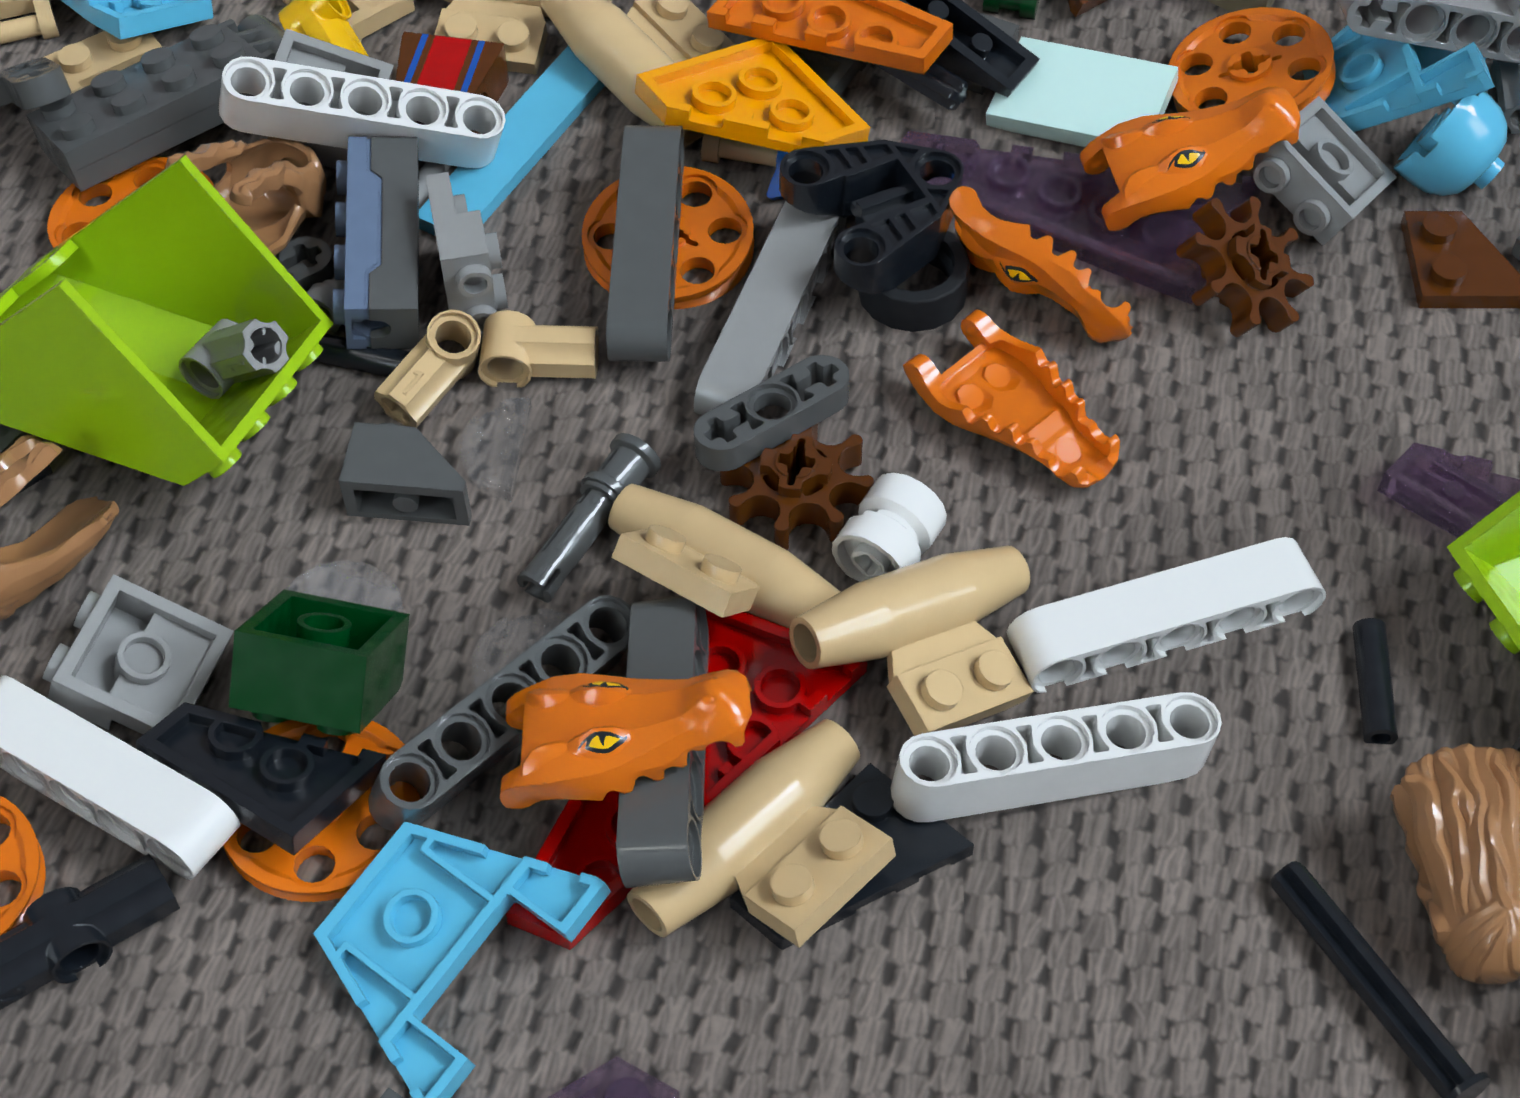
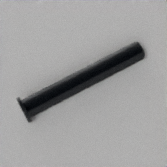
M1293 861L1279 870L1270 881L1271 887L1440 1097L1476 1098L1491 1082L1489 1075L1486 1072L1478 1074L1473 1072L1308 869L1300 862Z

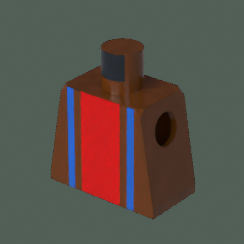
M404 32L401 39L396 81L479 94L492 98L497 102L509 82L504 43ZM414 121L415 123L426 125L425 123Z

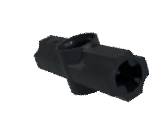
M150 854L141 857L82 891L74 887H64L42 895L27 908L22 924L0 936V1010L53 980L58 983L67 984L78 980L76 973L95 962L98 963L99 967L103 966L109 961L113 953V946L180 909L176 898Z

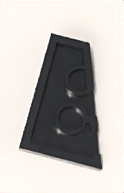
M184 702L136 740L137 750L218 796L236 814L240 823L292 855L299 852L373 786L382 765L386 762V754L362 749L359 756L328 749V739L303 733L299 741L266 733L263 732L260 721Z
M869 763L825 807L837 809L843 806L892 837L896 856L814 934L855 914L857 909L893 891L897 893L919 882V878L949 863L953 865L973 855L974 844L944 820L915 822L903 817L893 806L894 801L891 796L892 780ZM739 889L730 897V907L779 949L784 950L794 945L748 912Z

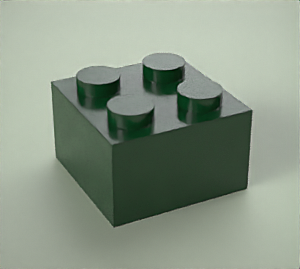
M284 589L234 631L229 707L252 712L253 717L265 722L278 723L294 720L316 725L319 731L329 735L346 736L353 733L360 734L401 687L410 614Z

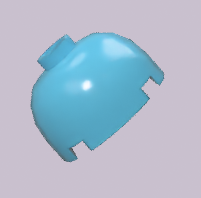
M1486 91L1453 101L1451 103L1455 106L1452 110L1448 107L1440 115L1436 113L1408 145L1398 159L1403 160L1396 164L1393 169L1420 190L1439 196L1458 194L1473 183L1480 189L1488 185L1505 165L1498 156L1507 142V122L1501 107Z

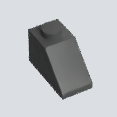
M354 422L339 477V485L347 516L470 526L472 513L466 481L416 427L400 426L394 423L372 424Z

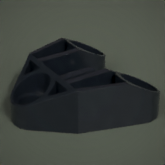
M889 140L802 148L791 151L781 160L779 191L781 196L790 205L809 214L842 216L843 218L850 215L855 216V226L842 231L836 238L833 269L840 280L849 287L863 293L876 294L896 288L937 257L953 218L949 205L950 195L957 187L962 186L964 166L955 154L948 151ZM938 177H946L952 180L944 185L927 183V181Z

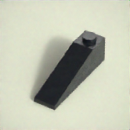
M899 0L953 23V40L935 60L936 64L1003 96L1009 97L1040 60V58L962 0Z

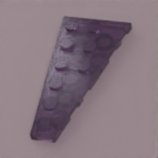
M908 131L900 142L945 150L955 154L964 166L962 186L973 188L983 208L991 215L1000 220L1030 225L1031 237L1033 239H1039L1046 235L1053 238V250L1066 253L1073 250L1076 252V259L1191 305L1193 303L1191 295L1203 287L1206 279L1202 278L1200 265L1193 260L1179 258L1176 254V248L1197 232L1204 234L1198 224L1193 221L1192 214L1213 198H1218L1222 202L1226 213L1230 216V212L1252 196L1258 198L1260 194V189L1255 184L1254 178L1243 176L1241 183H1234L1230 186L1223 182L1218 183L1210 199L1198 198L1190 209L1151 214L1138 219L1125 229L1109 231L1101 210L1104 204L1120 191L1110 167L1100 174H1087L1080 161L1079 153L1064 152L1062 160L1033 156L1034 147L1013 145L1010 153L980 149V145L974 139ZM938 177L927 181V183L944 185L952 180L946 177Z

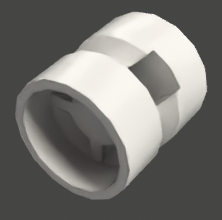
M882 474L859 504L858 515L849 518L832 542V554L836 563L847 576L861 582L920 562L921 554L930 548L946 524L947 514L944 505L937 495L922 482L904 474Z

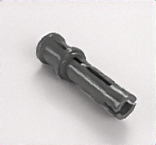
M627 433L617 434L610 444L611 453L598 470L587 472L581 481L580 498L524 571H521L517 576V582L520 587H525L529 581L532 582L525 592L546 603L551 602L564 580L607 525L610 510L620 492L629 484L641 485L645 478L655 477L661 468L660 458L640 438Z

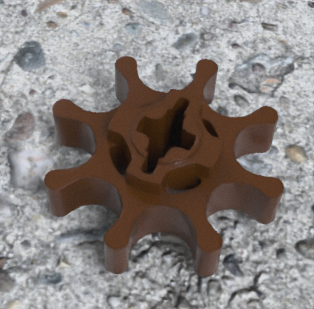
M1254 196L1230 212V216L1226 213L1222 202L1218 198H1213L1192 214L1193 221L1198 224L1204 234L1197 232L1176 248V254L1179 258L1190 259L1200 265L1202 278L1207 281L1204 287L1191 295L1193 303L1196 306H1201L1213 297H1218L1219 303L1228 307L1231 311L1232 323L1230 332L1234 337H1240L1261 323L1260 315L1265 320L1268 329L1275 333L1281 332L1297 322L1299 314L1288 303L1286 297L1294 298L1314 285V279L1311 275L1298 273L1290 267V257L1284 253V248L1298 239L1297 231L1294 228H1288L1277 237L1272 236V230L1261 225L1258 214L1261 203Z
M817 423L799 434H792L791 439L773 449L764 448L760 456L737 469L720 471V482L722 485H740L748 489L744 493L729 497V520L742 526L750 518L757 516L772 518L775 520L774 543L786 550L789 548V535L791 531L802 524L820 526L825 530L830 542H833L844 527V515L834 507L843 503L859 505L874 484L873 477L869 475L853 476L844 472L846 469L861 465L862 437L853 434L840 444L825 445L817 441Z

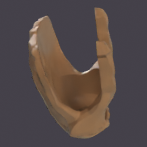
M268 137L267 139L261 138L247 144L241 139L236 142L230 139L221 143L201 144L194 152L176 153L167 159L165 169L186 155L200 172L226 162L225 175L213 187L274 256L286 248L295 231L306 218L322 217L327 179L316 153L312 148L305 146L299 141Z
M25 435L20 436L12 446L0 454V508L47 467L63 449L53 442H43L37 436ZM97 496L76 500L65 506L24 541L0 548V621L7 619L14 614L17 608L32 601L45 589L63 579L66 573L70 572L98 544L109 530L114 518L119 514V507L114 500H99Z
M1470 743L1462 744L1452 749L1441 747L1434 754L1428 753L1417 762L1410 763L1406 768L1405 775L1401 778V783L1394 786L1390 795L1394 813L1406 837L1405 851L1419 874L1416 887L1417 896L1430 918L1434 940L1440 946L1442 953L1446 955V963L1456 976L1477 984L1492 985L1514 982L1520 979V752L1509 747L1501 749L1495 747H1475Z

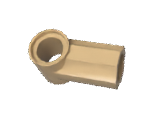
M451 309L440 312L431 319L425 336L374 393V399L382 406L389 417L403 425L417 428L455 383L471 373L476 364L481 340V331L478 323L471 315L460 310ZM445 340H453L460 343L465 350L459 353H448L442 350L438 343Z
M497 311L489 315L484 323L478 367L480 379L491 387H497V382L517 383V387H524L529 383L531 377L596 379L599 360L598 327L535 325L530 317L518 311Z

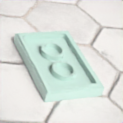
M1021 36L1019 43L1040 58V60L1009 97L995 92L986 112V125L1014 133L1086 147L1095 138L1119 123L1141 116L1164 114L1178 81V67Z

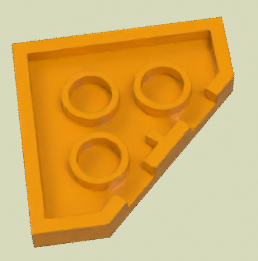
M757 38L646 71L636 76L635 94L664 125L682 126L686 130L788 153L802 148L868 141L870 126L786 44Z

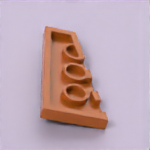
M717 0L707 11L708 28L923 75L953 40V23L899 0Z

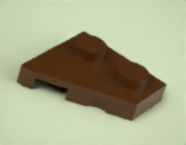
M1404 211L1401 227L1418 308H1520V273L1462 211Z

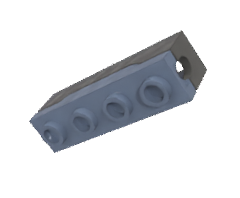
M348 136L347 160L336 161L337 195H346V202H335L336 237H346L345 245H334L335 280H345L344 289H333L334 325H345L347 349H367V347H371V349H413L419 342L418 137H371V139H367V137Z

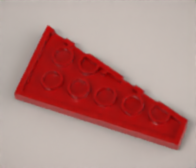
M706 610L709 629L708 673L728 669L737 670L746 676L752 689L750 691L752 715L744 731L745 742L742 746L735 747L725 741L714 742L706 746L704 807L755 761L801 734L867 672V661L808 669L800 663L792 649L789 635L790 628L747 612L721 618ZM608 792L602 801L569 799L535 858L548 862L556 869L577 875L583 872L597 876L611 890L610 894L572 943L518 903H514L506 913L509 925L571 950L627 897L632 888H626L622 882L616 851L619 792Z

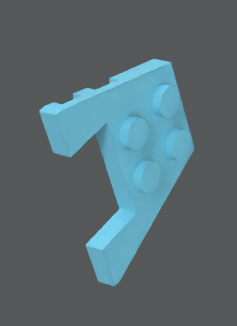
M1348 25L1331 38L1336 78L1332 91L1325 103L1353 132L1482 93L1495 87L1485 59L1475 42L1422 70L1414 44L1360 35L1353 32ZM1302 70L1305 80L1311 79L1319 73L1315 70Z
M404 821L313 934L355 1004L364 1013L379 1038L378 1042L388 1059L396 1066L410 1090L409 1094L411 1097L451 1098L476 1065L424 1025L422 1019L514 903L521 905L572 943L610 894L611 890L597 876L583 872L577 875L553 868L548 862L524 856L523 859L490 850L482 843Z

